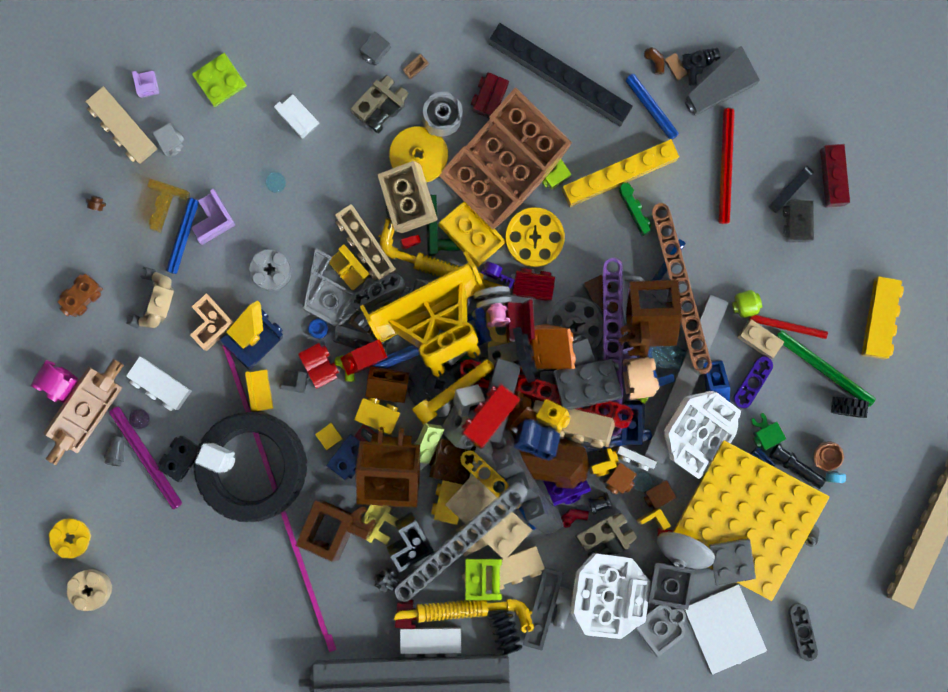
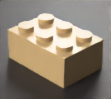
M412 161L377 174L395 231L404 233L438 220L423 170L419 163Z

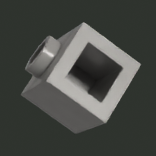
M171 123L153 132L166 156H175L184 148L182 143L184 138L180 130L175 131Z

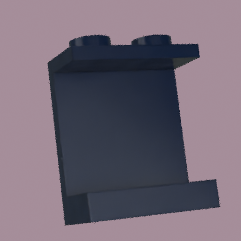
M262 309L263 331L259 335L260 340L254 346L249 345L243 349L230 335H225L221 339V344L249 371L283 338L282 328L275 322L272 324L267 319L269 316Z

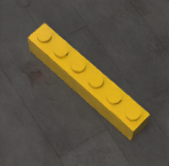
M672 139L564 185L562 192L569 207H572L616 188L625 182H630L677 161L679 155Z

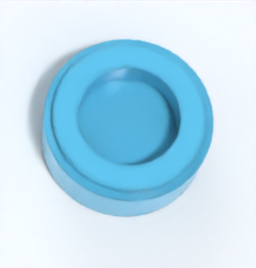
M826 473V481L844 483L846 481V474Z

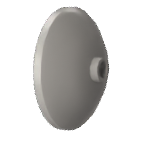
M674 532L661 533L657 538V545L660 551L678 568L704 569L714 563L715 556L713 552L694 538Z

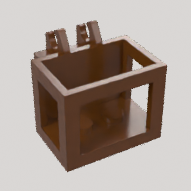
M678 280L629 282L626 306L627 325L620 328V333L624 336L619 338L618 341L620 345L628 342L629 348L634 347L627 352L629 356L648 357L649 347L677 346L682 319ZM669 289L666 308L640 309L638 290Z
M380 427L378 434H372L371 442L360 441L356 465L357 504L417 508L420 484V445L412 444V436H405L404 428H400L398 437H385L384 427Z
M315 500L295 546L335 562L340 560L350 535L353 534L365 540L370 539L376 521L373 519L367 524L362 521V514L368 511L366 507H360L351 513L326 501ZM325 514L342 521L331 547H329V543L323 540H314Z

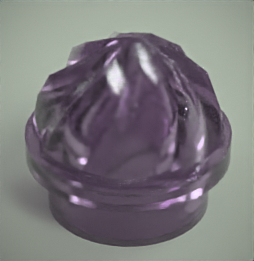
M142 409L134 410L129 417L130 424L136 429L145 428L150 420L149 414Z

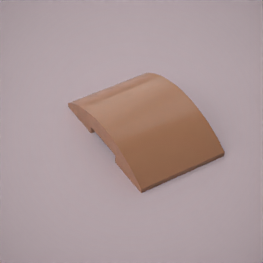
M516 87L490 115L489 121L467 146L462 147L439 175L493 230L530 196L553 170L572 144Z

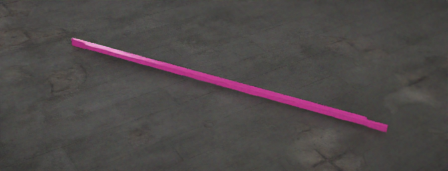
M223 346L245 412H251L231 353ZM253 433L274 492L277 485L259 433ZM283 511L281 516L328 650L332 652L337 650L332 635H329L299 548L295 546L297 542L287 513Z

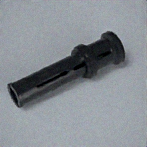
M778 443L769 454V458L776 459L783 464L784 468H790L815 487L821 489L826 482V478L796 458V454L785 450L782 444Z

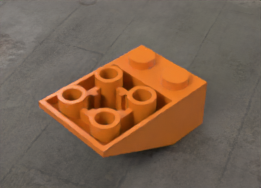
M547 324L534 326L535 339L529 342L533 347L534 356L532 357L537 369H575L576 357L573 352V334L570 328Z

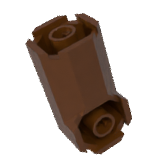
M511 432L513 439L515 441L516 435ZM559 439L556 456L551 460H545L532 453L519 450L523 461L534 479L552 481L557 487L573 489L579 482L587 480L589 461L586 449L580 443Z

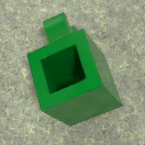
M764 413L760 414L762 418L760 423H757L754 418L750 419L753 426L760 428L753 433L755 436L753 441L757 448L767 450L786 440L778 422L768 424Z

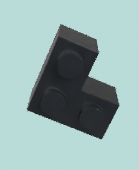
M412 512L395 521L402 539L386 548L398 571L401 572L434 553V550Z

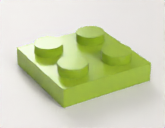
M225 52L192 74L214 107L247 86Z

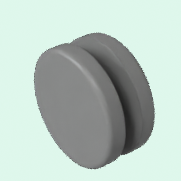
M497 286L474 293V299L481 302L476 304V309L478 311H486L492 304L502 303L505 306V303L512 302L511 297H504L511 293L508 286Z

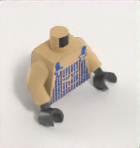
M143 267L146 270V274L140 277L154 282L143 317L131 313L129 316L132 317V320L129 323L126 322V324L135 328L139 326L156 328L166 319L174 289L171 287L172 281L169 277L156 272L154 269Z

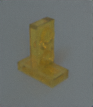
M150 179L148 187L162 194L158 195L155 206L157 209L155 214L151 215L149 225H151V230L161 233L173 197L188 201L190 193L187 190Z

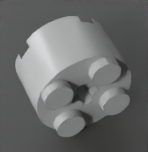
M448 92L432 94L425 102L422 114V121L428 133L439 137L455 133L461 124L462 105L458 99Z
M272 249L263 250L255 254L249 268L252 280L266 291H277L283 288L289 282L292 273L291 265L286 257ZM270 266L275 269V271L271 272V275L266 271Z

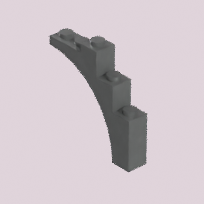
M506 420L501 442L490 441L493 449L491 455L496 472L507 479L509 487L514 483H522L527 488V496L521 502L527 522L544 534H550L564 527L559 510L541 491L523 461L519 450L513 446L514 439L511 432L506 429ZM512 492L515 497L519 498L517 493Z

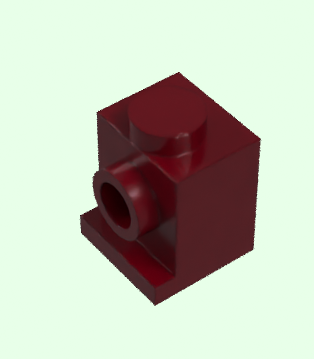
M414 600L397 602L396 614L399 611L416 610V608H413ZM416 618L397 619L395 621V628L415 629L416 623H412V620H416Z

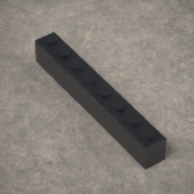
M499 23L489 38L490 46L618 126H622L633 105L505 25Z

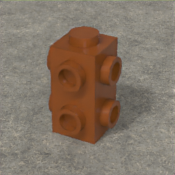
M87 274L79 275L74 280V285L60 294L59 297L61 299L58 303L61 307L59 309L66 316L77 317L83 315L88 309L86 306L91 301L95 302L102 295L100 292L103 288Z

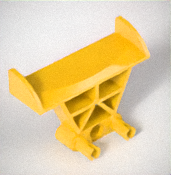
M467 251L463 253L467 264L370 314H368L364 305L360 306L377 340L380 339L382 343L395 335H399L419 348L425 365L431 368L434 376H440L439 370L443 375L445 368L442 364L466 351L471 358H476L474 352H476L477 356L480 354V349L477 345V335L473 326L467 323V298L473 296L477 291L485 289ZM439 329H441L442 331H446V332H444V333L438 335Z

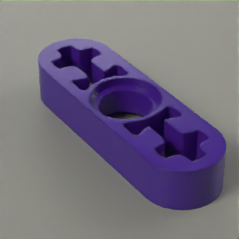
M768 357L758 358L754 362L735 393L733 401L738 408H747L752 404L771 373L773 362ZM766 361L768 369L762 370L760 375L754 374V370L758 372L761 368L759 362L763 363ZM755 377L758 379L759 384L756 388L749 387V378ZM745 387L748 391L753 392V395L748 393V395L746 396V400L748 402L740 404V399L738 397L743 396L746 393V391L743 390V388Z

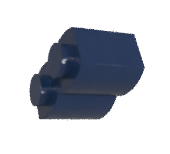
M527 419L518 424L513 446L521 451L532 453L539 458L551 460L556 456L561 434L552 427H542L536 421Z

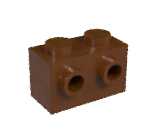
M370 366L365 397L405 403L410 373Z

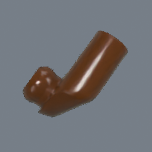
M650 47L646 49L644 57L654 62L655 74H664L663 55L656 48Z

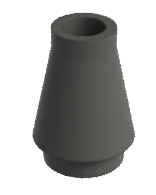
M112 437V441L104 456L106 459L105 464L121 466V463L124 462V438Z

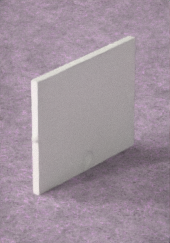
M739 584L690 604L689 609L685 610L712 675L736 664H741L743 661L767 651Z

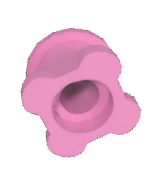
M502 303L492 304L487 309L491 321L487 323L488 327H505L507 323H510V318H506L505 311H507V307L503 306Z

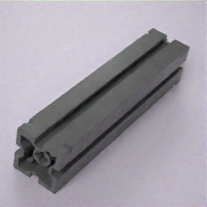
M501 654L457 655L456 657L422 656L316 660L312 667H310V679H299V687H312L310 692H510L508 654L502 656Z

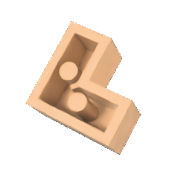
M206 293L192 306L205 322L190 335L203 350L208 351L227 333L234 322L212 297Z

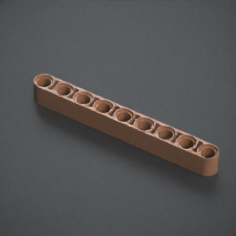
M658 203L653 207L652 215L670 280H678L679 285H687V290L680 293L681 308L685 303L692 304L690 311L685 312L682 310L681 319L691 360L699 374H707L712 368V362L669 207L664 203ZM660 210L667 211L666 216L663 218L657 217V213ZM669 228L672 230V233L669 236H663L662 231ZM676 247L677 252L669 255L667 254V249ZM676 265L682 267V271L678 274L672 272V268ZM689 322H696L698 326L695 330L690 331L687 329ZM694 341H701L703 345L700 349L695 350L692 348ZM704 359L708 361L707 367L704 369L698 368L697 363L699 360Z

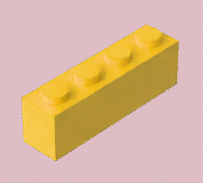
M880 276L874 278L862 356L883 360L889 359V356H892L894 351L892 338L893 336L895 337L897 332L895 320L899 316L901 308L898 303L904 291V287L901 286V280Z

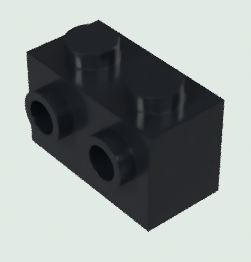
M184 436L174 438L170 444L172 449L168 455L164 454L158 463L160 464L158 470L177 482H182L194 464V458L197 456L196 450L198 445Z

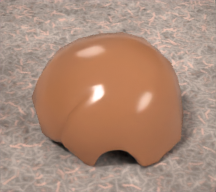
M822 442L815 448L813 453L814 462L817 467L824 471L836 470L843 463V450L835 442Z

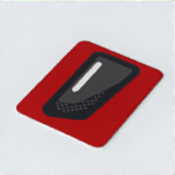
M363 424L355 434V437L360 441L371 442L372 434L377 433Z

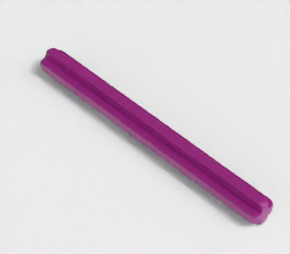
M120 407L113 408L109 414L171 508L176 509L181 506L182 501L163 472L158 470L159 466Z

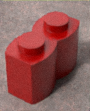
M317 343L298 353L316 389L338 379L336 374L339 371L334 362L330 364L327 358L330 354L325 345L321 346L320 343Z

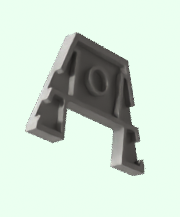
M316 248L303 309L335 327L337 325L342 326L358 311L351 305V297L355 293L323 276L332 257ZM367 277L361 290L376 281Z

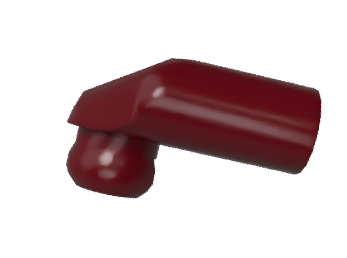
M569 509L561 517L564 527L569 528L577 519L587 521L589 511Z

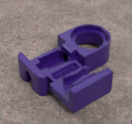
M486 261L481 273L495 280L500 278V282L505 280V284L509 282L508 287L511 289L515 279L501 274L502 267Z

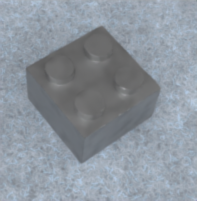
M653 561L648 602L688 610L695 570L681 569L675 565Z

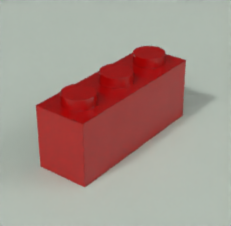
M502 384L497 387L493 386L487 393L489 398L486 402L483 403L481 401L474 410L476 414L472 420L468 418L461 426L464 429L461 434L479 449L484 447L520 400Z

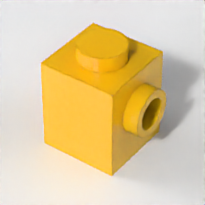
M545 399L536 415L539 423L552 427L559 433L562 428L567 427L570 421V415L566 408Z

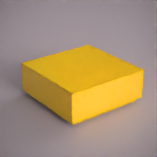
M332 423L315 434L326 450L343 439Z

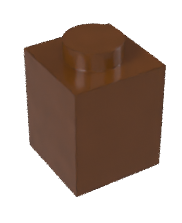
M667 480L658 483L644 492L646 504L649 508L653 507V509H658L677 498Z

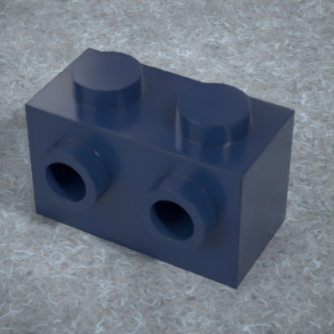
M350 434L326 465L344 480H347L348 477L352 479L356 474L360 440Z

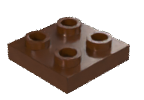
M440 438L429 463L431 466L429 477L464 485L469 479L470 472L462 465L461 456L469 450L456 447L451 441ZM473 446L470 451L475 452L476 447ZM473 454L470 456L465 455V464L473 463Z

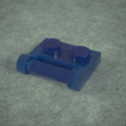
M481 307L475 308L471 313L467 314V322L472 320L475 322L476 326H473V329L478 338V346L492 341L490 331L484 320L485 311Z

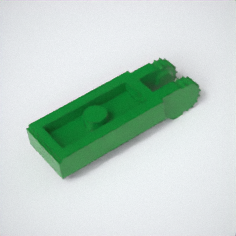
M625 182L621 184L619 194H621L641 236H644L651 231L649 228L651 223L647 216H643L639 200L634 199L633 187H631L630 183Z

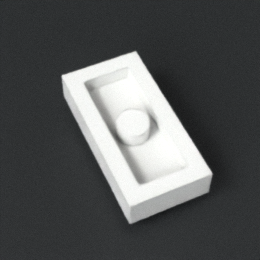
M619 446L616 454L620 455V460L630 463L632 460L638 463V468L648 471L649 468L654 469L656 466V461L622 446Z

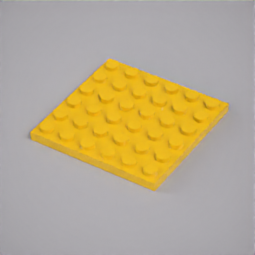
M723 440L673 532L694 538L709 549L710 544L749 538L756 579L736 583L772 601L830 496Z

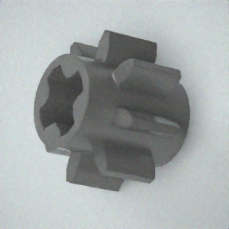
M388 566L386 570L380 569L375 574L374 580L376 583L374 586L384 593L387 590L393 591L398 586L399 579L397 577L399 574Z

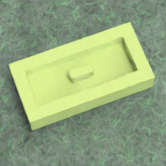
M424 424L416 444L420 445V463H430L444 432L442 426Z

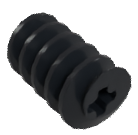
M508 611L499 612L488 617V619L495 620L490 627H497V630L492 634L499 635L495 643L502 644L497 648L499 651H504L501 656L517 652L523 648L521 644H516L520 641V637L514 636L518 633V630L511 629L516 623L515 621H509L514 616L512 613H507Z

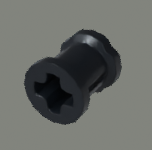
M607 492L593 499L591 497L588 498L593 515L607 508L609 510L612 509Z

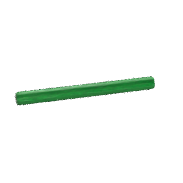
M781 330L777 333L776 336L784 341L783 345L858 400L868 401L869 406L873 405L876 400L874 396Z

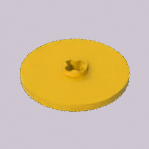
M415 126L401 131L394 138L390 147L389 158L392 168L412 161L419 163L422 167L426 183L439 177L442 170L446 167L448 149L442 137L429 134L425 127ZM416 151H418V153L423 152L422 159H420L419 157L415 158Z

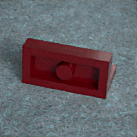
M533 299L523 303H505L507 311H505L506 318H510V323L506 324L507 343L515 342L513 328L520 326L523 334L527 333L529 341L534 340Z

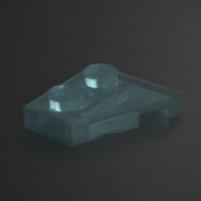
M678 345L649 347L648 357L650 359L654 358L656 367L675 370L681 368L686 351Z

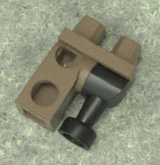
M388 75L384 76L380 81L376 80L351 108V113L364 124L378 108L381 112L376 120L372 118L367 123L378 134L383 129L382 124L389 117L396 116L402 110L404 101L408 97V92L401 86L395 93L389 90L395 82Z
M622 513L608 516L575 535L584 551H588L603 542L605 547L599 550L597 554L604 555L621 553L630 547L629 544L637 538L632 529L623 534L620 531L619 527L627 522ZM593 550L589 552L587 555L588 557H590L593 553L596 552Z

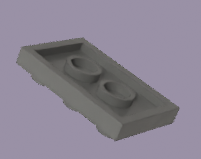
M613 359L576 366L575 369L557 370L553 373L561 405L567 410L622 399L623 395Z

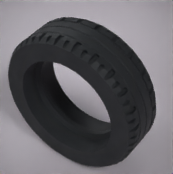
M242 412L229 415L209 428L210 430L202 437V442L199 443L196 450L194 475L200 494L203 495V499L209 506H212L214 511L238 522H257L272 518L292 505L305 483L307 459L301 440L298 439V435L287 423L265 413ZM249 432L259 433L270 438L280 449L284 460V473L279 486L272 494L261 500L246 501L236 498L224 488L217 472L195 463L203 444L214 443L224 447L235 436Z

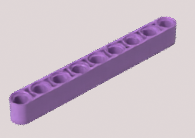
M612 257L605 261L603 265L604 360L613 359V362L618 364L619 369L616 371L623 395V345H620L618 342L619 338L623 337L620 333V328L623 327V265L620 259ZM609 262L617 263L618 270L616 272L609 271ZM613 281L618 284L616 292H611L608 289L609 282ZM609 302H616L619 307L618 311L611 312L608 309ZM616 322L619 327L618 331H610L608 324ZM616 342L619 349L613 352L609 349L608 344ZM624 395L622 396V399L613 400V401H615V402H617V403H619V404H623V403H624ZM604 408V415L608 414V410ZM619 414L618 417L622 420V414ZM622 428L613 430L612 436L618 435Z

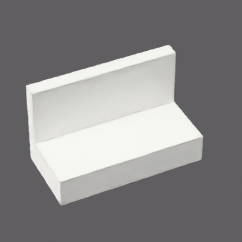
M291 95L283 104L278 102L274 106L277 113L302 139L319 124L294 95Z

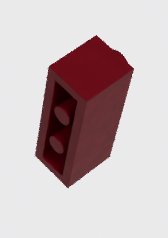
M845 144L825 145L820 149L825 206H846L850 203Z

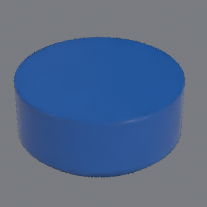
M314 319L310 322L308 331L312 337L321 339L327 335L328 325L322 319Z

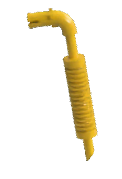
M385 219L382 233L378 237H380V247L388 257L413 263V269H421V272L425 270V273L428 271V274L432 273L433 276L436 274V277L438 275L442 277L458 268V265L455 267L454 264H447L446 261L443 263V260H441L440 262V259L436 260L435 257L432 259V256H424L425 254L420 252L416 257L399 251V248L392 246L395 230L391 219ZM479 273L485 288L503 286L483 279L484 274Z
M506 599V602L487 603V600L452 601V603L444 602V604L440 602V604L436 603V605L435 603H432V605L428 603V606L427 604H424V606L423 604H417L416 610L399 611L394 617V620L417 618V622L420 623L424 621L431 622L432 620L440 621V619L448 620V618L452 620V618L456 619V617L457 619H460V617L461 619L464 617L488 616V611L507 610L514 611L516 616L519 617L522 632L526 633V626L528 632L534 629L531 619L532 612L529 611V608L523 602L516 599Z

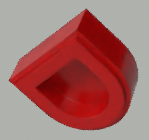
M419 235L404 238L400 241L403 250L421 243Z

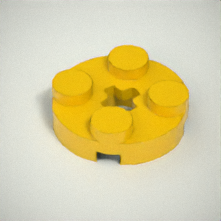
M68 518L57 522L52 530H50L49 542L52 550L60 557L75 558L85 553L91 539V534L85 523L77 519ZM67 533L70 535L74 534L75 536L72 544L65 541Z

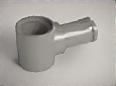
M560 587L555 603L558 609L553 626L565 628L569 612H571L574 590Z

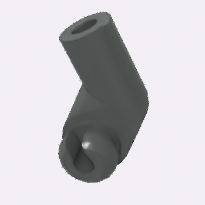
M815 524L805 541L806 545L810 547L816 545L819 539V528Z

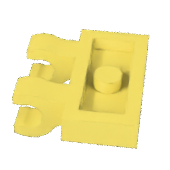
M370 505L362 518V521L366 524L373 519L376 521L370 539H367L370 543L373 542L374 538L385 545L389 543L391 537L379 530L384 521L396 527L395 521L398 518L389 514L392 510L391 507Z

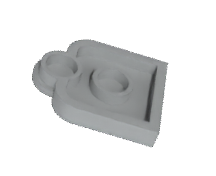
M657 605L646 614V621L635 629L655 656L659 657L684 637L685 627L683 623L686 620V614L680 608Z

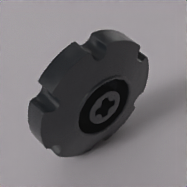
M422 360L417 362L409 375V380L413 381L414 385L408 388L414 405H418L424 399H427L429 402L461 379L460 365L462 362L452 366L447 362L443 363L445 372L442 375L439 370L440 376H434L431 368L427 367ZM438 380L440 382H445V385H443V390L441 391L439 388H434V386H436V381ZM454 399L438 409L436 417H447L450 409L455 405Z

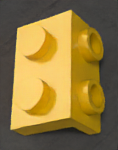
M611 448L604 449L607 461L589 466L590 473L596 474V477L609 474V469L616 468V463L619 462L616 451H612Z

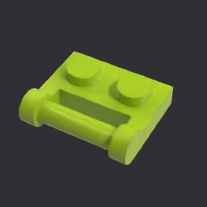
M466 559V600H502V594L500 593V565H502V559ZM486 566H492V593L490 594L486 593Z

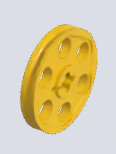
M534 207L520 211L511 219L505 238L508 251L516 261L529 267H540L551 263L560 254L564 245L565 233L560 220L552 212ZM523 215H528L531 218V223L527 226L520 223V217ZM543 215H547L551 219L550 224L547 226H543L539 222L540 217ZM534 226H536L537 236L541 237L536 242V249L534 248L533 239L529 237L533 235ZM512 232L520 233L521 240L515 243L510 240ZM552 232H557L560 235V241L557 243L551 242L549 235ZM522 249L530 251L531 256L529 259L524 260L520 257L519 253ZM542 249L549 250L550 258L546 260L541 259L539 252Z

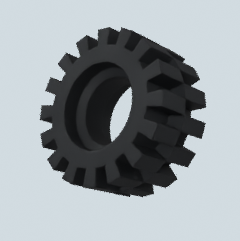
M833 397L830 413L867 418L869 402L845 397Z

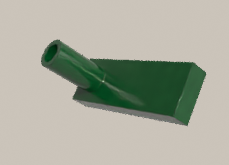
M430 195L437 216V195ZM437 221L426 224L428 256H436L438 251H460V248L451 239H438Z

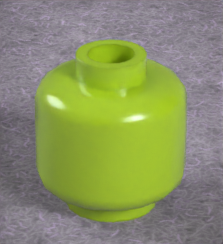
M753 290L736 294L735 301L732 302L734 313H738L741 318L757 315L760 312V308L763 307L759 293H755Z

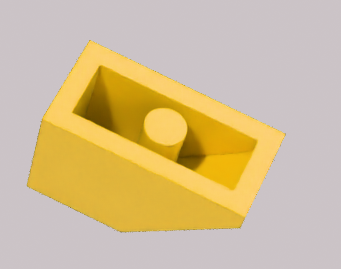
M257 300L250 304L227 331L243 349L249 345L254 346L260 340L259 335L263 331L261 303Z

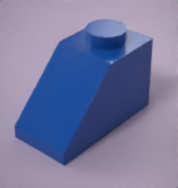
M723 361L712 362L710 372L704 374L706 392L714 391L730 402V385ZM708 362L704 363L703 369L707 367Z

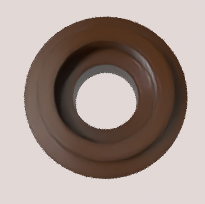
M91 196V199H86V203H88L87 208L103 211V207H106V203L103 202L101 197Z

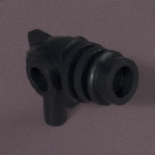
M711 48V50L703 49V52L698 50L682 55L683 61L681 66L689 70V85H697V75L703 72L702 68L706 67V64L710 65L714 61L716 62L718 59H721L718 48Z

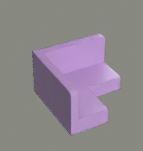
M214 189L210 190L211 193L198 200L208 218L191 227L201 245L236 226Z

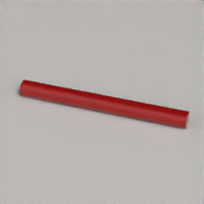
M753 315L749 318V320L752 319L758 324L827 339L828 336L827 331L759 315Z

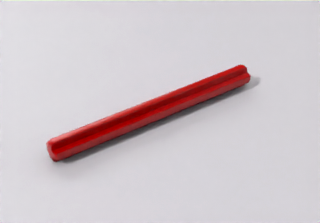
M725 108L723 111L719 202L720 224H729L735 113L733 108Z

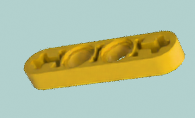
M469 450L462 454V465L496 497L503 493L494 491L493 485L496 481H502L505 484L504 491L509 488L508 482L477 453ZM466 454L469 456L473 454L475 456L473 460L477 464L479 460L483 463L477 467L475 472L471 470L474 468L471 463L465 464ZM483 467L490 470V476L487 479L480 478L478 474L479 470Z

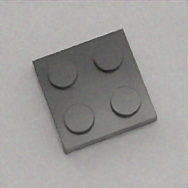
M749 538L709 545L710 550L715 556L712 566L716 585L756 579Z

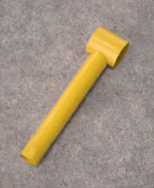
M488 359L429 402L427 399H424L412 408V411L423 425L428 423L438 415L436 413L438 409L454 399L457 389L472 386L494 370L493 364Z

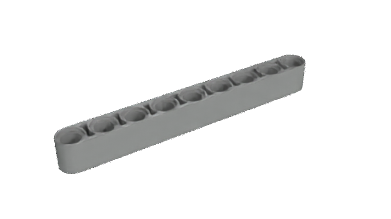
M709 294L699 317L708 351L711 348L728 305V301ZM699 340L694 341L692 348L698 350L702 347L703 343ZM688 347L675 376V382L671 386L652 433V439L649 441L644 453L645 457L661 464L664 463L668 454L664 430L684 397L692 395L700 375L693 366ZM699 360L697 367L702 369L705 360Z
M514 483L400 582L395 589L397 599L408 601L515 510L527 496V488L522 483ZM512 492L517 493L519 498L515 497ZM498 504L504 506L505 510L499 508ZM484 516L488 517L491 522L487 521ZM470 528L474 529L477 534L473 533Z

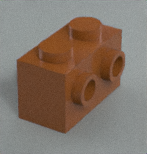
M621 462L616 463L617 467L613 468L604 480V483L607 484L605 488L616 495L618 493L624 494V492L629 493L635 484L633 479L637 474Z

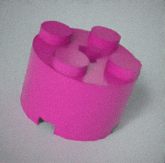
M45 360L34 377L31 386L39 391L44 390L47 392L46 396L49 399L64 403L79 380L65 368L54 367L56 363Z

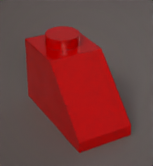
M379 339L340 357L343 368L349 376L386 359L387 355Z

